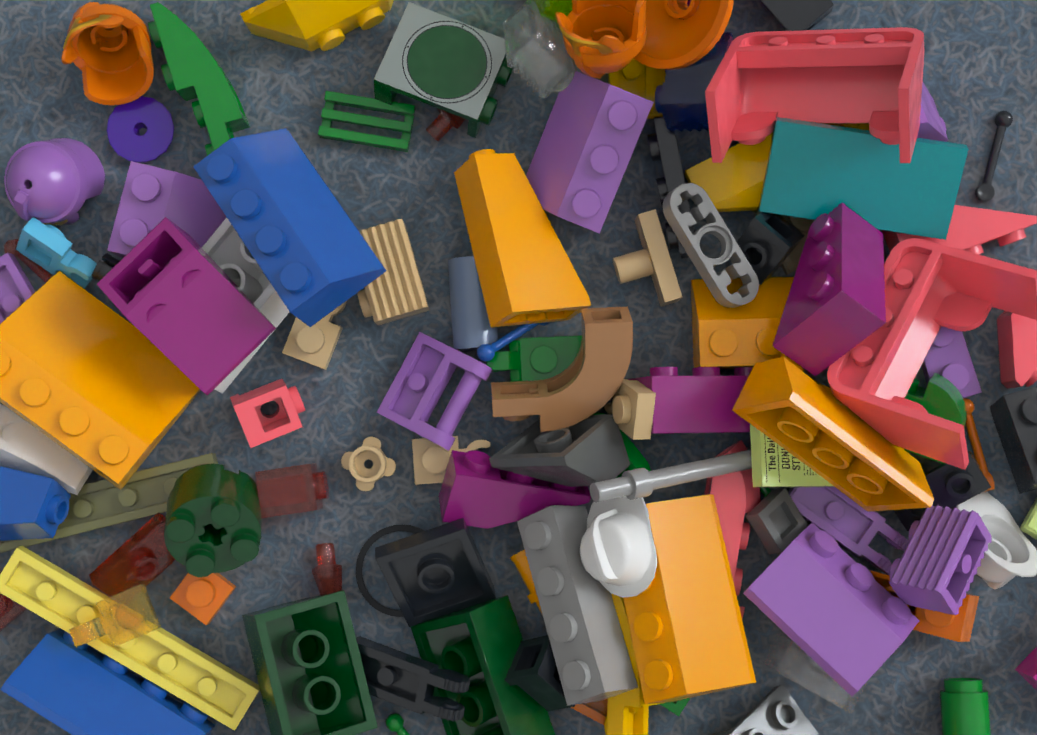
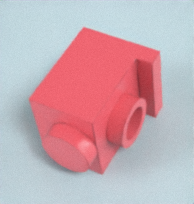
M282 378L244 394H236L230 397L250 448L303 427L298 414L306 410L296 386L287 389ZM275 401L278 404V408L274 414L266 415L261 412L262 404Z

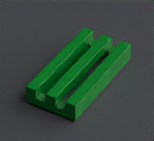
M332 91L325 92V107L322 109V124L319 126L318 132L320 138L403 152L409 151L416 111L415 105L393 102L392 105H389L374 98ZM336 104L402 115L405 118L404 121L337 111L334 110ZM332 121L398 131L402 132L401 139L331 128Z

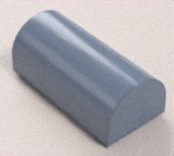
M474 256L449 259L448 273L453 348L458 351L478 350L480 345L492 344L498 340V327H490Z

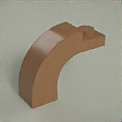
M628 306L581 309L582 341L579 352L572 364L560 374L544 380L491 383L493 417H502L508 421H521L529 418L530 415H538L540 432H547L575 425L601 409L620 387L630 364L633 348V321Z

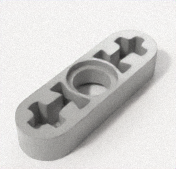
M684 183L669 192L663 201L664 216L715 300L727 308H736L751 302L759 290L758 277L706 191L697 184ZM691 198L695 207L690 212L681 214L677 206L682 203V199L685 201ZM705 219L708 224L693 233L689 230L690 227ZM704 234L716 236L721 243V253L716 259L708 258L700 249V239ZM730 259L732 265L718 273L715 272L714 267ZM740 278L743 285L738 289L739 293L730 294L727 286L731 283V279Z

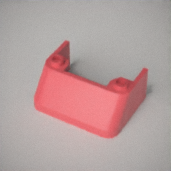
M897 27L764 31L746 33L736 37L731 42L705 90L712 163H722L732 141H738L744 145H754L763 142L774 131L776 117L815 123H869L870 134L873 137L880 139L884 144H899L900 163H910L920 127L924 33L915 28Z
M907 239L898 243L891 250L884 263L886 323L829 366L827 371L828 383L836 399L893 445L966 470L969 457L964 425L929 414L921 404L905 399V396L941 326L956 331L976 329L984 323L992 307L1037 320V270L924 239Z

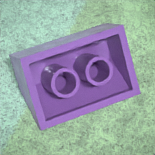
M569 68L526 174L542 208L557 217L600 234L654 102Z
M813 522L786 547L743 593L851 696L856 694L895 652L920 621L911 613L909 607L901 599L892 596L874 579L872 573L865 566L856 563L838 546L836 540L829 533L820 530Z

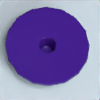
M141 96L135 101L117 105L108 118L106 132L109 144L119 156L128 161L144 163L157 159L167 151L173 141L174 124L171 114L162 103L151 97ZM146 128V133L141 136L139 130Z

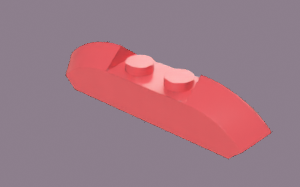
M740 440L715 457L746 451L747 448L742 440ZM752 468L707 478L704 495H714L737 596L740 594L743 570L736 568L739 550H746L750 534V524L744 522L745 513L748 514L761 502L760 487H753ZM739 606L743 619L745 607Z

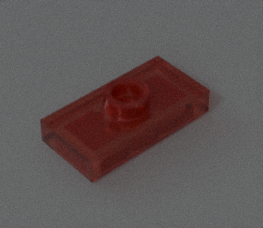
M159 512L89 574L92 584L122 605L128 604L175 561L168 551L164 540L166 518Z

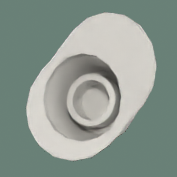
M986 491L956 506L960 511L965 509L968 512L973 510L978 513L992 536V542L988 544V551L984 552V559H981V566L977 567V575L990 588H1001L1017 575L1021 577H1034L1037 575V550L1020 530L1010 512L1002 503Z
M624 496L597 503L593 502L587 518V530L581 540L580 556L585 570L594 579L600 581L611 594L622 598L637 596L645 591L656 573L658 563L656 547L652 537L648 509L643 497L629 500Z

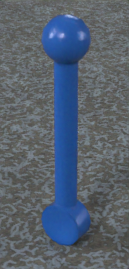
M550 322L523 324L492 344L480 345L477 350V356L481 361H491L496 351L537 325L545 326Z

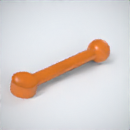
M963 398L967 412L966 428L974 457L991 486L986 491L994 490V480L988 471L972 415L974 403L968 398Z

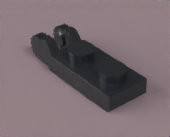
M359 636L356 638L370 695L419 714L428 713L447 721L462 720L465 710L464 705L448 697L433 696L434 688L446 689L453 693H464L469 690L470 678L451 669H438L439 665L364 637Z

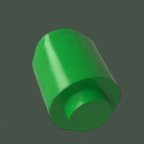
M944 679V690H940L942 735H991L988 691L983 690L982 679Z

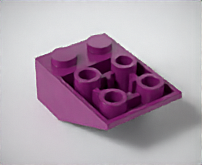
M167 217L151 230L97 283V286L120 312L206 395L211 393L276 329L187 232Z

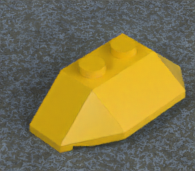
M266 0L240 13L251 34L311 52L318 48H321L322 51H327L340 45L345 40L344 34L359 26L362 30H367L381 23L385 19L384 13L391 10L394 0Z

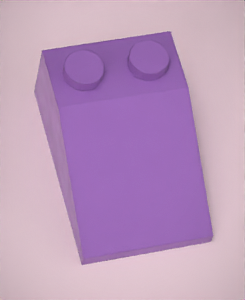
M131 161L107 251L124 258L165 217L187 232L203 247L227 217L201 179Z

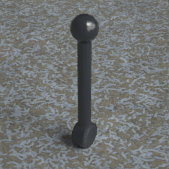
M1000 111L995 116L997 129L983 182L975 190L976 198L982 202L991 200L995 194L994 187L991 184L1006 128L1013 122V116L1008 111Z

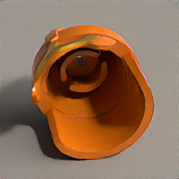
M572 0V11L568 16L562 12L555 13L557 23L563 35L566 51L580 71L587 76L600 79L605 73H613L625 68L634 59L646 42L647 0Z
M89 2L77 9L68 28L61 60L65 65L73 62L82 70L85 96L90 101L102 105H121L140 98L147 92L154 77L151 39L145 23L132 11L115 4Z

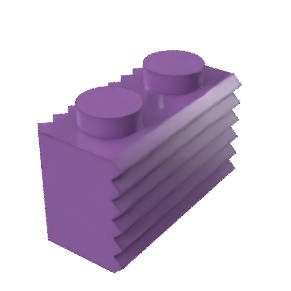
M932 505L931 508H925L920 520L912 523L909 530V543L902 557L897 558L890 568L889 584L906 605L952 615L959 614L962 599L966 598V591L970 590V583L973 582L974 575L977 574V567L981 566L984 552L988 551V544L992 542V536L979 514L973 510L968 512L965 509L960 511L957 508L950 509L947 506L942 508L939 505L936 507Z

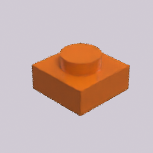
M187 573L170 596V599L203 624L208 625L237 586L219 573H211L206 577H195Z

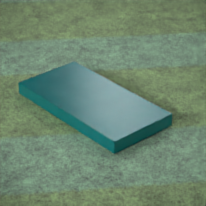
M776 117L759 211L815 220L824 213L829 214L840 203H843L876 229L946 240L969 149L964 144L917 138L911 162L900 163L899 144H884L880 139L873 137L869 130Z

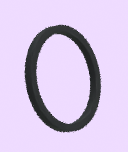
M393 525L379 530L363 545L356 562V580L360 592L372 607L390 616L404 617L401 610L385 607L370 595L365 586L362 573L366 553L380 537L397 531L415 534L424 531L411 525Z

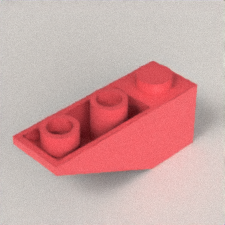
M954 205L946 240L882 230L890 252L901 241L919 238L980 255L984 253L982 244L997 239L999 247L1027 238L1024 229L1037 224V216Z

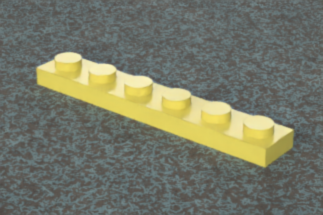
M19 546L15 549L0 574L1 594L234 731L260 690L258 684L24 546Z

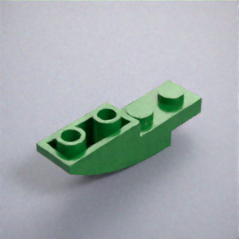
M159 2L150 4L154 21L148 22V27L156 48L163 47L167 63L161 65L165 82L170 91L176 90L185 101L198 98L197 101L192 102V108L200 128L207 127L211 143L205 145L208 156L229 139L235 138L234 132L250 128L244 109L228 77L196 34L181 19Z

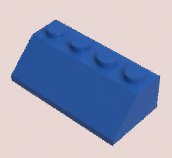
M287 128L231 138L193 166L289 312L309 327L316 324L387 271Z
M61 628L47 633L0 689L71 735H210L215 727V724L207 720L209 715L187 702L183 704L167 695L168 691L146 678L143 680L130 672L129 668L107 655H103Z

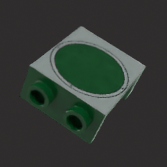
M408 2L375 75V99L392 105L396 94H403L467 119V135L476 138L481 124L489 126L498 105V100L493 98L497 86L506 87L515 64V61L509 59L511 41Z

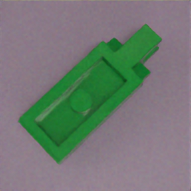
M582 335L520 338V340H514L509 343V351L495 352L494 358L486 362V365L492 368L491 372L510 371L511 382L548 379L560 374L572 364L579 352Z

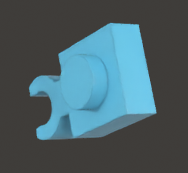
M32 217L21 231L16 247L18 252L53 275L61 271L84 289L93 279L92 273L97 265L91 258L72 251L73 243L68 241L58 228L50 224H43Z

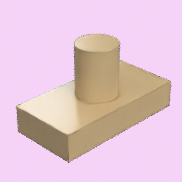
M656 209L638 214L635 224L643 249L613 258L618 281L620 284L651 275L660 306L676 303L682 298V293Z

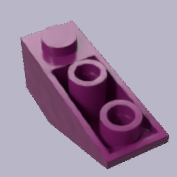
M476 450L468 452L451 451L438 496L442 522L449 523L464 518L467 526L485 529L519 521L551 505L578 506L589 503L591 499L588 486L568 487L493 468L489 460L491 457L484 452Z

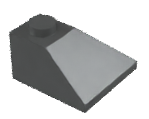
M613 414L591 415L575 425L547 432H540L538 420L489 458L493 468L568 487L589 486V489L592 483L616 478L631 465L619 426L615 423Z

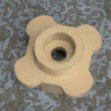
M375 437L365 438L361 447L357 448L354 452L344 453L341 459L342 467L350 470L352 476L356 479L357 488L361 491L372 490L376 481L383 476L393 475L396 470L395 461L386 457L381 450V441ZM368 459L373 462V466L369 469L364 465Z

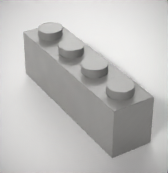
M551 505L517 521L567 706L602 701L638 688L612 595L600 581L594 579L585 570L581 561L580 545L582 537L587 530L588 513L586 506Z

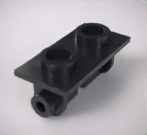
M968 451L969 463L966 470L943 463L925 473L934 497L932 504L934 507L939 505L942 508L947 506L952 509L991 488L971 451ZM925 508L893 511L905 529L909 531L912 523L921 519Z

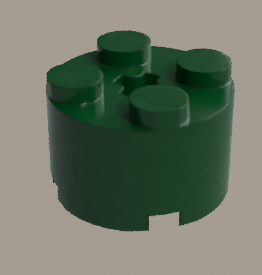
M220 464L196 466L184 472L176 480L167 501L164 540L170 554L175 560L186 567L189 574L195 577H206L211 573L230 571L246 562L252 561L258 555L261 541L262 498L256 482L248 474L240 470L239 474L224 470V465Z

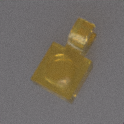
M140 584L97 602L96 605L101 616L71 628L69 632L75 647L107 634L112 646L115 647L159 629L161 625L145 585Z

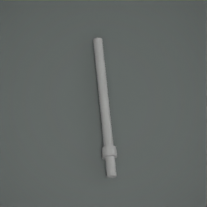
M751 449L648 471L646 468L624 471L622 477L592 483L590 485V495L596 503L624 496L629 500L650 496L652 491L656 489L751 469Z

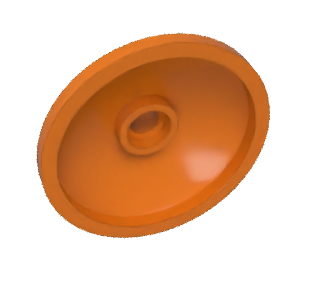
M647 0L646 42L634 59L648 67L662 70H675L694 64L703 58L721 38L729 22L734 0H691L689 7L687 6L688 0Z

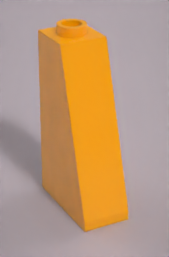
M482 149L470 154L469 159L454 172L490 327L566 321L581 313V309L590 307V298L515 154L495 153L493 149Z

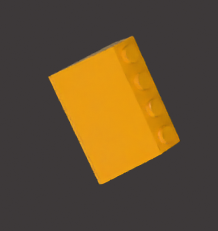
M58 271L0 324V402L120 490L200 392V389L134 325L61 271Z

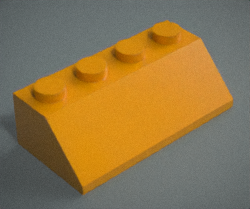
M794 277L769 278L762 285L759 284L758 293L751 302L736 308H727L720 305L711 294L703 279L691 280L694 368L720 367V369H734L738 367H754L755 363L779 357L788 358L772 345ZM740 278L731 279V283L727 286L728 292L730 294L739 293L738 289L743 285Z
M779 357L755 363L732 411L868 512L931 508L934 497L921 464L906 452L904 448L893 445L836 399L829 387L818 384L803 372V367L793 360Z
M707 494L646 503L652 537L656 547L658 562L656 573L645 591L637 596L623 598L645 704L674 702L756 683L714 495Z

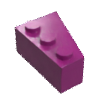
M840 203L829 214L824 213L817 217L810 226L772 345L814 376H817L886 323L883 233L843 203Z
M678 367L649 368L650 376L628 379L638 380L656 393L651 434L750 432V423L732 411L753 367L734 368V376H720V367L692 368V376H678Z

